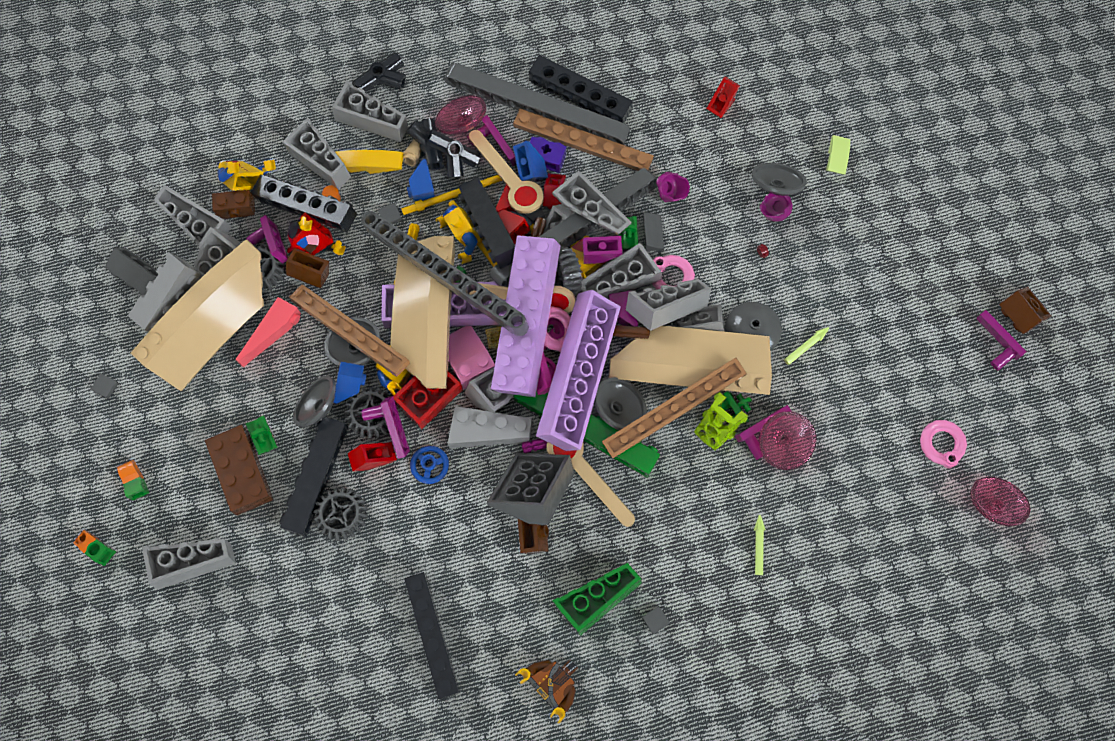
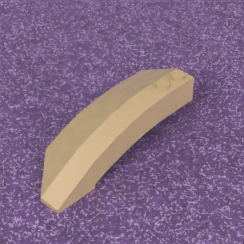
M433 236L418 241L454 266V236ZM398 254L392 307L391 347L409 360L410 364L405 369L413 376H416L424 387L446 389L452 291Z
M248 240L243 241L211 268L165 313L133 349L131 354L147 369L182 391L216 352L264 306V299H262L263 279L260 266L261 252Z
M660 326L650 331L648 339L635 338L618 354L614 355L610 359L608 378L617 377L621 380L689 387L732 359L737 358L747 375L723 390L770 395L772 379L769 336Z

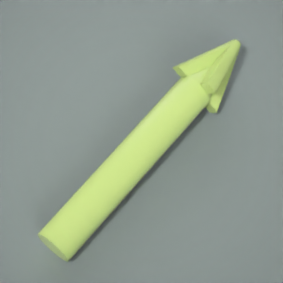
M829 327L815 331L816 333L784 359L785 363L790 365L815 343L822 341Z
M761 515L758 516L754 531H756L755 575H763L764 531L766 529Z

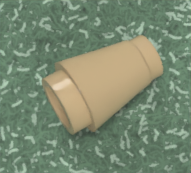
M414 139L403 152V162L408 166H415L419 163L420 144Z

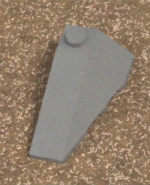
M577 171L552 192L566 208L617 235L632 223L580 171Z
M210 227L200 241L198 256L194 261V268L201 273L198 280L241 243L234 237Z
M721 304L707 306L698 310L697 313L663 325L726 332Z
M494 367L471 380L465 390V394L477 408L491 413L508 404L514 396L513 394L498 393L491 389Z

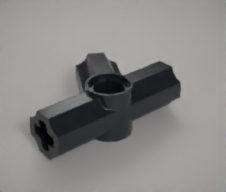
M394 52L381 62L372 63L369 70L353 80L352 84L356 88L363 89L365 93L374 86L382 84L401 90L405 84L406 74L397 72V70L404 66V62Z
M432 118L422 119L420 122L415 120L407 128L406 132L420 144V149L426 155L429 170H441L444 167L441 151L425 144V139L430 130L437 131L435 120Z
M433 129L427 134L425 144L445 154L447 177L463 176L462 162L472 168L478 164L480 153ZM452 144L456 146V151L453 154L450 152Z

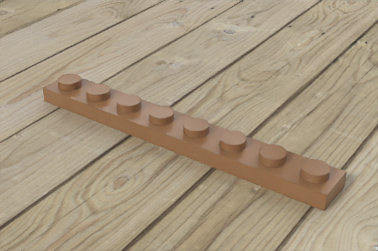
M519 109L513 123L515 128L637 171L642 168H646L649 171L654 155L523 109Z
M303 284L289 296L293 303L397 377L410 364L406 357Z
M734 358L608 437L602 443L613 459L741 379L747 373L738 359Z

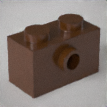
M249 189L212 193V210L215 215L222 219L254 216L255 199Z
M294 248L286 261V275L321 288L329 276V261Z
M518 519L520 553L549 552L548 526L529 524Z

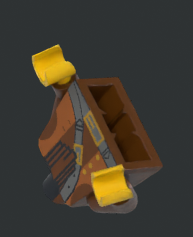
M569 659L560 667L556 661L544 660L520 669L515 674V676L518 674L523 676L524 679L520 684L528 681L552 707L553 712L550 717L552 718L554 714L558 715L560 719L557 723H561L565 714L572 706L576 689L573 686L575 682L570 678L578 669L575 663Z

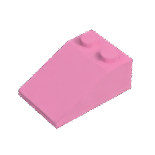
M465 326L449 334L448 363L464 390L471 380L495 367V363L472 326Z

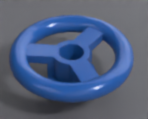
M424 446L418 449L411 458V473L419 482L425 484L439 482L448 472V457L442 449L436 446ZM429 451L435 452L439 454L441 458L435 459L433 455H423V453ZM417 459L420 460V464L425 470L424 477L416 469ZM428 461L433 462L430 467L426 466ZM443 464L440 474L430 478L431 470L437 465Z

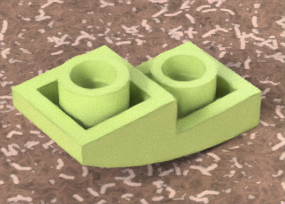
M832 135L826 171L842 175L846 174L850 139Z

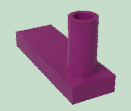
M488 115L482 118L484 125L477 130L484 137L491 134L511 165L515 166V154Z
M264 215L260 218L262 227L246 237V240L252 245H256L266 238L270 253L283 264L287 261L288 256L278 227L268 216Z
M987 310L976 318L1005 348L1001 354L990 362L994 369L999 371L1013 358L1018 360L1027 352Z
M393 396L385 398L379 406L362 409V417L365 421L385 417L397 458L405 457L410 452V448Z
M786 405L735 435L738 443L745 441L754 458L758 460L765 456L766 453L754 434L792 411Z

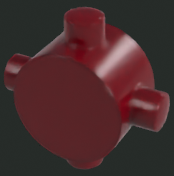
M761 244L757 247V252L761 258L769 255L766 245Z

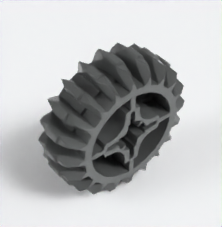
M253 244L261 252V258H264L260 260L263 279L262 293L265 294V289L268 288L272 291L271 286H278L277 280L282 281L281 275L285 274L283 269L285 264H282L270 253L268 246L265 248L261 244L258 248Z
M560 247L554 286L565 287L576 296L582 287L581 265H579V259L576 258V254L571 248Z
M370 387L369 392L363 388L362 394H356V398L350 397L352 403H346V407L349 410L344 411L345 415L348 416L345 418V421L350 423L348 427L354 429V434L360 433L361 438H364L366 434L369 439H372L373 434L379 438V432L382 431L384 435L387 434L385 430L387 427L385 417L366 420L367 426H363L357 422L356 416L363 418L362 409L375 407V400L382 402L385 398H388L389 394L386 391L382 393L381 388H378L376 392L373 387ZM367 401L364 407L359 408L362 403ZM383 418L379 424L375 425L378 419Z
M336 487L334 488V494L328 490V497L325 498L322 495L320 498L323 502L316 503L320 509L314 510V513L319 515L314 518L315 522H320L316 526L317 529H322V535L328 533L327 538L332 539L335 535L336 541H340L341 535L345 541L348 540L347 534L354 538L355 534L353 531L356 530L360 533L362 530L358 526L366 525L362 521V519L368 518L367 514L362 513L368 510L367 506H362L365 500L359 499L361 495L359 493L354 494L353 489L347 492V489L342 487L341 492H339V489ZM347 499L353 503L341 506L337 500ZM332 505L333 510L328 515V518H326L327 509ZM338 508L343 511L344 520L339 517ZM356 509L355 519L350 523L349 517ZM341 522L345 528L333 529L329 527V524Z

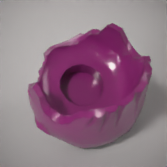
M665 172L656 181L659 196L664 202H675L683 200L688 196L690 189L689 181L687 178L678 175V173Z
M769 193L760 204V211L767 220L780 222L790 216L793 204L788 195L778 196Z

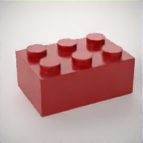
M448 371L446 389L426 388L414 376L393 398L395 404L422 430L463 391L462 384Z

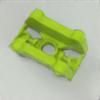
M720 392L714 396L713 400L715 401L711 407L703 412L702 417L704 418L694 430V433L715 451L728 439H733L736 429L748 419V415L743 411H740L733 419L729 413L720 406L726 397ZM726 421L729 423V425H723V422Z

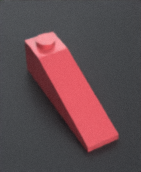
M278 297L235 360L242 367L246 366L287 333L300 320L301 313L298 308Z

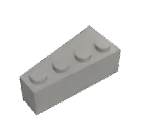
M348 80L345 82L332 106L335 121L398 142L402 141L408 128L406 115L388 104L384 105L378 98L369 96L363 89L354 87Z
M308 117L282 141L292 157L338 190L351 178L345 164L321 136Z
M163 185L154 199L198 246L210 227L228 234L232 227L222 218L166 185Z
M641 243L583 279L581 281L580 293L594 290L608 299L609 294L632 291L662 280V272Z
M170 252L165 256L167 261L164 266L160 265L156 270L158 273L156 279L149 281L147 284V293L139 297L128 314V317L148 332L190 287L198 281L201 275L186 260Z
M700 279L679 282L676 286L662 285L661 289L657 290L646 288L641 293L630 291L628 293L626 311L651 331L706 308L711 288Z
M455 406L448 438L449 449L530 442L533 425L532 418Z
M225 539L198 541L197 543L183 542L175 545L162 544L154 547L142 546L149 585L157 590L236 564L232 545Z

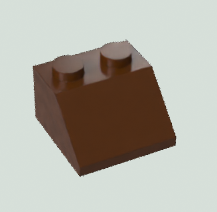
M1029 287L1016 291L999 304L1001 312L1013 321L1014 328L1022 334L1031 331L1052 316Z

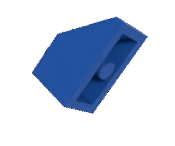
M529 141L513 146L521 181L537 182L548 178L544 158Z
M426 159L420 162L409 178L410 187H407L409 198L413 197L414 202L435 197Z
M346 362L340 363L334 403H339L359 393L360 385L364 386L366 374H363L364 366Z

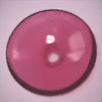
M475 95L454 99L438 112L435 119L436 127L440 132L448 135L465 133L482 121L487 110L486 104L481 97Z
M791 411L778 413L764 424L760 432V452L763 458L775 468L781 470L796 469L805 464L813 455L817 441L816 431L809 419L799 413ZM785 435V440L781 441V437Z
M983 477L978 479L971 487V501L977 511L987 520L998 525L1011 527L1021 525L1028 519L1031 511L1030 503L1025 494L1012 483L997 477Z

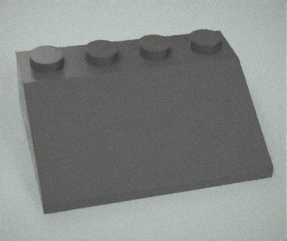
M516 453L488 499L487 505L529 524L549 525L575 474L570 455Z

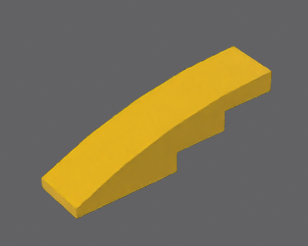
M346 150L335 152L350 173L367 171L370 174L402 170L403 152L387 150Z

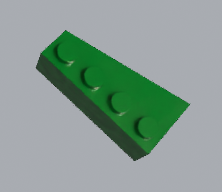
M626 563L604 574V576L592 580L586 585L552 601L581 636L641 585L642 581L634 569Z

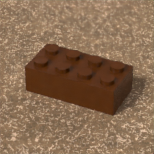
M243 425L205 440L229 509L233 514L238 516L274 500L249 432Z

